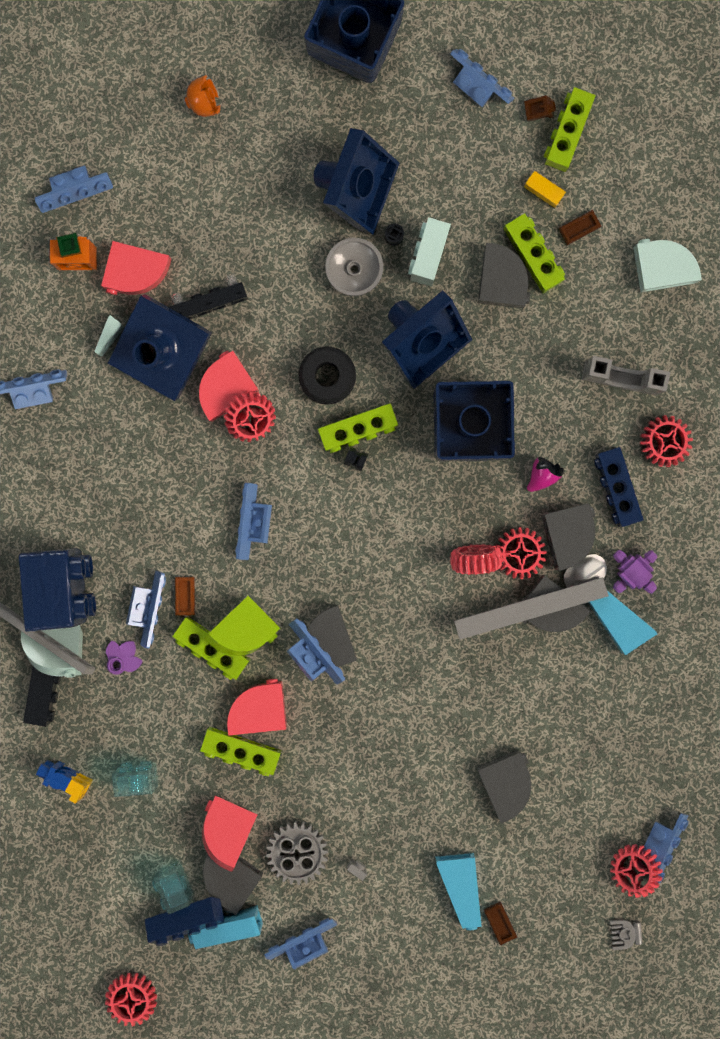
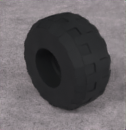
M323 346L314 349L304 357L299 368V383L307 397L319 404H336L344 400L351 393L356 382V370L352 360L345 352L335 347ZM323 365H332L337 368L339 379L332 386H321L316 380L317 370Z

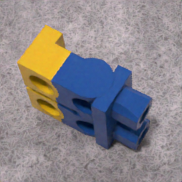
M49 760L44 764L42 763L36 775L44 779L43 785L47 787L50 785L53 789H61L70 794L69 801L75 804L85 796L93 781L92 779L70 767H63L65 763L61 761L56 764Z

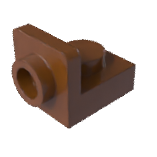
M547 95L524 101L527 121L530 122L545 117L554 118L556 105L554 100Z

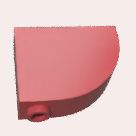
M113 241L101 286L106 289V293L117 295V293L127 295L146 293L157 287L165 278L169 270L171 258L169 255Z
M227 350L219 355L220 359L207 369L200 383V404L211 422L226 413L225 408L230 407L229 401L235 402L234 395L240 398L241 392L245 395L249 391H252L253 395L259 392L234 351L229 352Z
M268 679L266 683L249 687L237 697L228 715V736L286 730L287 723L282 681L278 682V679Z
M215 796L213 801L209 800L204 810L208 813L202 828L203 844L209 857L217 865L232 872L257 814Z

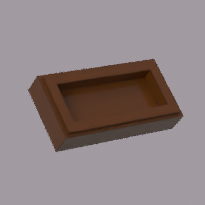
M591 210L559 227L558 230L568 246L602 226L594 211Z
M501 901L483 909L500 945L517 938Z

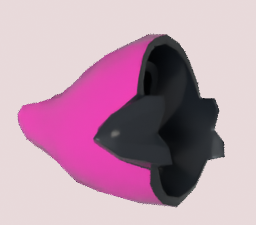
M537 457L533 463L531 479L527 490L534 492L555 484L564 474V468H561L558 463L554 465L543 457Z

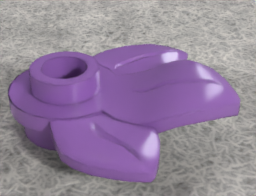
M111 641L108 644L106 655L108 657L107 669L110 673L117 675L123 671L133 672L141 666L143 661L134 656L136 652L134 641H127L120 646L115 641ZM115 661H118L120 663L119 668L114 667L113 664Z

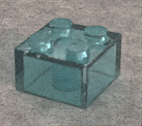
M142 761L140 765H132L131 762L122 763L112 773L114 797L153 794L159 786L157 763L151 764V761Z
M180 860L159 868L152 884L154 890L160 894V904L163 910L166 909L169 915L190 906L194 892Z

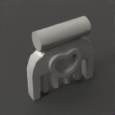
M625 919L609 920L610 925H613L610 926L611 929L621 928L620 930L611 931V934H619V936H612L611 939H621V941H612L614 945L612 950L628 949L633 946L634 942L636 945L643 944L640 921H634L632 925L629 920Z

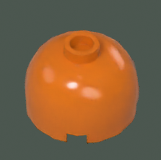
M206 75L197 78L188 85L187 97H185L187 107L202 117H209L220 113V105L216 106L215 97H218L217 90L211 79L206 80Z

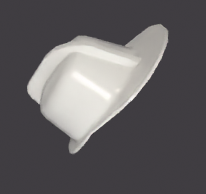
M596 554L587 555L580 563L566 570L564 574L565 585L570 587L601 577L604 578L607 572L604 559Z

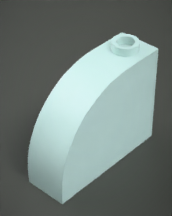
M643 239L638 241V244L633 247L641 292L695 284L702 280L698 262L693 254L681 244L668 240L650 241V239Z
M80 625L72 628L41 630L82 658L83 632ZM21 631L23 650L30 663L37 670L47 675L65 676L67 678H73L76 675L82 674Z

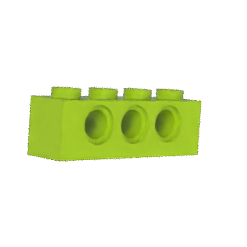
M576 87L573 88L571 93H567L564 104H567L565 111H560L557 122H560L558 129L554 128L550 138L553 140L551 147L547 146L543 156L547 158L545 165L564 172L567 171L596 95ZM571 108H576V109H578L579 114H578V115L572 114V112H571L570 109H571ZM564 126H570L573 132L567 133L564 130ZM557 144H563L566 150L560 151L557 148Z
M524 213L506 224L503 230L539 289L544 294L565 280V273L561 266L556 265L553 252L545 247L543 236L540 233L537 234L532 218L530 216L527 217ZM521 233H528L530 240H523ZM531 250H539L540 256H532ZM547 265L550 268V273H543L541 266Z
M390 403L321 427L318 431L325 451L330 450V453L341 450L340 446L348 444V447L359 444L360 439L366 438L368 441L377 438V433L383 431L385 434L394 432L398 423ZM374 418L382 420L380 428L372 426L371 421ZM357 424H361L364 427V432L360 435L355 434L353 431L354 426ZM341 430L346 433V438L343 441H338L335 438L337 431Z
M185 617L172 636L176 639L175 642L183 648L185 646L190 648L191 653L197 658L203 657L206 659V663L214 669L218 667L223 671L222 674L226 678L237 680L250 661V658L245 655H228L216 650L215 654H208L206 646L209 643L204 638L210 631L190 617ZM191 634L199 636V643L194 644L191 642ZM222 656H229L232 660L231 664H223Z
M209 726L200 751L204 752L206 757L215 758L216 756L222 758V761L227 764H233L234 762L240 764V767L243 769L251 770L252 768L258 770V773L261 775L269 776L274 775L282 750L237 735L228 736V732ZM224 742L227 745V750H219L218 743ZM236 749H244L246 755L239 757L236 754ZM254 755H262L264 761L257 763L254 760Z

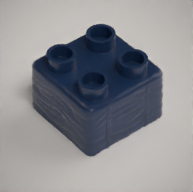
M320 0L304 35L308 55L366 83L374 82L401 25L404 0Z
M453 381L437 383L433 400L434 454L438 461H493L514 457L513 382Z
M78 548L19 554L26 632L72 628L85 623L89 616L96 615L94 593H86L85 578L93 576V561L90 554L82 555V551Z

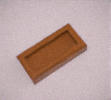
M175 577V616L195 615V577Z

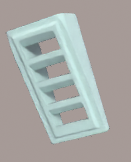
M109 315L95 349V353L100 356L105 354L124 329V326L111 315Z

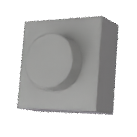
M351 859L347 865V870L362 881L367 876L366 866L359 860L355 862Z

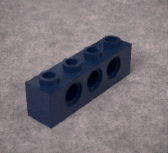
M618 447L596 454L594 464L596 469L601 472L600 483L603 488H606L608 495L605 497L608 506H612L614 513L611 516L614 524H617L618 527H625L643 521L644 519L621 448ZM610 464L616 468V472L613 475H610L607 471ZM616 482L619 483L622 487L619 493H616L613 490V486ZM621 501L627 503V509L624 512L619 508Z

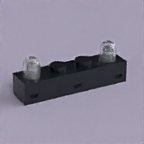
M228 274L225 279L228 287L220 289V287L209 290L208 294L202 295L200 293L193 295L191 300L185 302L182 295L175 292L171 296L173 306L169 308L188 319H193L249 299L243 283H238L237 277L234 274Z

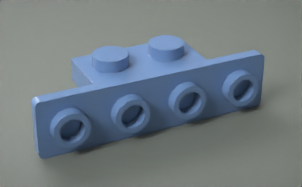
M462 49L452 50L450 55L464 66L453 83L476 103L483 107L494 92L506 103L513 102L515 98L511 96L512 92L508 88H502L497 84L498 80L494 76L483 72V67L479 63H473L469 60V55Z
M82 166L49 178L52 191L35 197V202L40 211L44 213L113 188V184L108 173L105 172L90 178L86 166Z
M57 369L48 374L42 375L37 373L28 378L17 377L8 382L0 381V394L10 393L15 409L53 402L49 384L66 381L67 371Z
M245 483L242 491L243 501L240 509L241 518L240 526L238 527V543L235 549L236 559L249 560L251 541L268 543L272 505L256 503L257 484Z
M155 571L152 589L133 586L126 620L127 625L144 627L140 645L147 649L150 648V644L154 641V625L158 622L157 610L162 603L161 591L166 583L165 573Z
M298 619L292 621L289 626L300 640L288 649L287 653L307 678L313 681L323 671H326L336 685L343 682L345 677L342 670L333 664L330 655L321 649L318 640L307 631L306 625Z
M681 813L673 830L655 822L644 845L645 851L651 849V856L657 855V858L654 860L661 862V865L657 867L663 871L666 865L669 866L673 856L671 854L681 841V838H679L681 832L685 831L688 826V815ZM662 872L661 874H658L659 876L662 877V880L664 879V876H665V873H664V872Z
M329 918L324 919L314 929L313 927L307 928L302 931V935L286 939L285 944L269 948V952L264 954L266 959L272 960L286 952L292 968L296 969L329 952L321 933L337 926V922Z

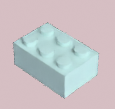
M429 217L427 223L423 222L419 238H422V240L417 241L413 255L416 256V260H411L408 274L411 275L410 281L432 287L451 224Z

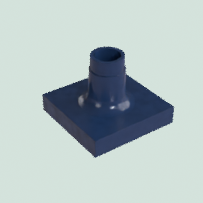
M350 128L339 161H320L314 170V183L317 187L328 190L323 204L360 232L373 235L400 163L364 130Z
M442 290L420 310L412 306L407 300L397 302L388 313V320L394 325L396 330L385 338L382 343L404 379L415 389L471 342L472 338L453 300Z
M144 294L140 296L108 364L171 400L176 401L179 399L213 332ZM148 343L156 350L155 359L148 351Z

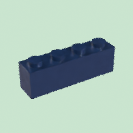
M209 897L144 919L148 943L163 946L168 944L167 941L169 940L177 941L184 939V935L199 934L205 928L206 930L217 928V924L224 922L221 900Z

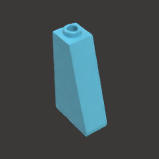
M608 592V597L588 602L624 655H627L657 635V632L610 592Z
M474 854L435 857L437 867L462 929L476 930L477 927H482Z
M258 906L240 910L237 915L233 913L224 915V922L217 924L218 927L215 929L206 930L205 928L199 934H188L190 943L194 944L195 949L259 936L263 922Z

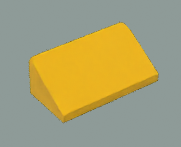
M536 171L532 173L524 185V188L556 208L566 193Z

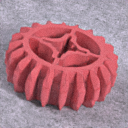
M249 391L247 395L241 392L240 398L234 395L235 402L229 401L230 407L225 408L227 414H224V419L226 420L224 424L228 428V432L233 434L235 439L239 438L242 442L247 439L250 443L252 438L258 441L259 436L265 438V432L271 433L269 426H274L273 420L276 419L274 414L275 408L272 406V402L269 399L267 400L265 395L261 396L259 392H256L254 395L252 391ZM250 405H257L262 408H251ZM249 412H250V414H251V416H252V417L250 418V419H251V422H250V420H249V418H248ZM239 426H249L250 428H241Z
M664 415L662 416V421L657 417L655 418V423L653 421L648 422L651 428L644 427V431L647 434H641V437L645 438L646 441L640 442V445H646L642 452H649L645 458L653 457L651 460L652 464L658 461V466L662 467L665 462V466L670 467L672 462L676 466L678 465V460L680 462L685 460L682 455L689 456V452L686 449H692L688 442L693 441V438L687 437L688 434H691V430L686 432L684 430L687 428V424L680 426L681 419L675 422V417L671 416L668 421V417ZM661 426L672 427L666 434L656 432ZM677 432L680 436V444H678L675 440ZM653 437L658 442L657 452L653 447ZM669 438L670 444L664 445L663 439ZM668 448L677 451L671 457L661 456Z
M518 527L517 533H515L514 529H510L511 536L507 532L503 533L506 540L499 538L498 541L503 544L502 546L496 545V547L501 549L503 565L500 567V570L507 568L505 571L506 575H509L512 571V578H516L517 573H519L520 579L524 578V573L530 578V571L534 574L538 573L535 569L536 566L541 569L543 568L539 561H546L545 558L541 557V554H547V551L540 548L544 547L545 543L538 544L542 538L539 536L534 539L535 531L528 535L529 528H525L524 533H522L521 527ZM523 537L533 543L535 550L526 549ZM517 538L515 549L506 551L507 545ZM519 548H521L522 551L530 552L529 554H525L521 559L520 556L516 554H511L516 553V551H519ZM535 556L532 564L524 568L526 558ZM506 557H514L517 560L518 569L513 568L507 562Z
M484 544L458 547L451 552L450 557L452 570L468 575H483L484 573L495 572L500 569L503 562L500 548Z
M637 844L632 846L626 845L624 849H619V854H614L615 860L610 863L615 867L610 869V872L615 873L612 880L617 879L618 881L615 887L622 886L621 892L624 893L628 890V896L631 897L634 894L636 898L641 897V895L646 897L648 893H654V888L657 889L659 887L658 882L662 880V877L658 874L663 872L662 869L657 867L661 865V862L654 860L657 858V855L651 856V849L645 851L643 845L638 848ZM631 856L630 865L624 867L626 858ZM636 867V870L638 869L640 873L636 874L637 872L632 869ZM649 874L647 884L642 886L643 876Z
M129 972L126 977L122 974L119 980L114 979L113 984L109 985V991L105 994V997L108 998L105 1001V1005L109 1006L107 1012H113L111 1019L118 1018L117 1024L122 1020L124 1021V1026H127L128 1022H130L133 1027L136 1021L141 1025L143 1019L147 1021L150 1017L149 1014L152 1015L154 1013V1007L157 1005L155 1001L157 994L154 993L156 988L149 987L152 983L151 980L144 982L145 975L139 979L138 973H135L134 977H132ZM127 987L126 994L117 997V992ZM146 1002V1006L142 1010L135 1011L137 1005Z

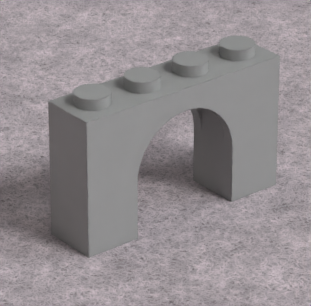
M592 356L585 361L581 380L656 396L667 391L670 372L654 368L645 371L625 369L612 365L611 359Z

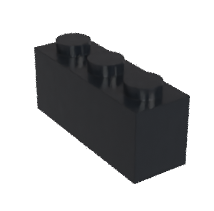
M34 666L32 667L23 723L46 727L50 722H53L55 717V711H52L53 704L58 699L56 686L60 684L61 676L47 675L37 670Z

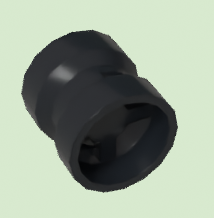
M396 223L388 225L385 230L386 243L390 246L400 245L404 238L402 226Z
M350 447L344 465H352L356 470L362 471L368 454L365 452L360 453L355 448Z

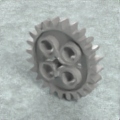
M295 821L292 827L288 822L286 829L280 826V833L274 831L273 834L276 838L270 837L269 841L272 844L267 845L266 848L270 850V852L266 853V857L271 858L267 864H273L271 872L277 870L276 877L282 875V882H285L287 878L290 879V885H292L294 880L300 885L302 879L307 884L308 877L314 881V873L321 875L319 868L325 869L323 862L328 861V857L324 855L328 853V849L323 848L327 845V841L321 842L324 835L317 836L319 829L317 828L312 831V824L306 828L304 821L301 826H298L297 821ZM308 839L312 844L305 847L301 844V841ZM289 840L292 846L286 848L282 845V842ZM295 850H299L300 856H296ZM305 858H309L313 863L306 866L302 861ZM290 859L293 865L287 867L283 864V861Z

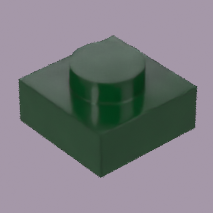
M77 233L57 237L62 258L82 254Z

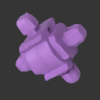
M617 550L613 557L620 563L617 567L620 570L617 575L621 580H617L613 584V589L617 593H622L627 589L626 586L628 585L631 589L643 587L644 590L652 594L657 587L652 580L649 581L653 577L651 572L654 570L649 564H653L657 559V555L650 550L644 554V558L638 554L635 556L630 554L626 557L627 555L623 551Z

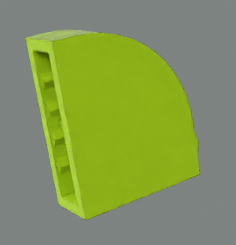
M247 596L204 639L222 653L242 656L255 652L267 641L271 644L278 637L276 632L280 627Z

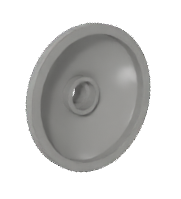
M347 238L338 242L330 250L325 265L326 275L331 285L340 293L348 296L364 295L372 291L380 282L383 274V260L378 249L369 241L361 238ZM353 266L358 268V271L355 273L351 271Z

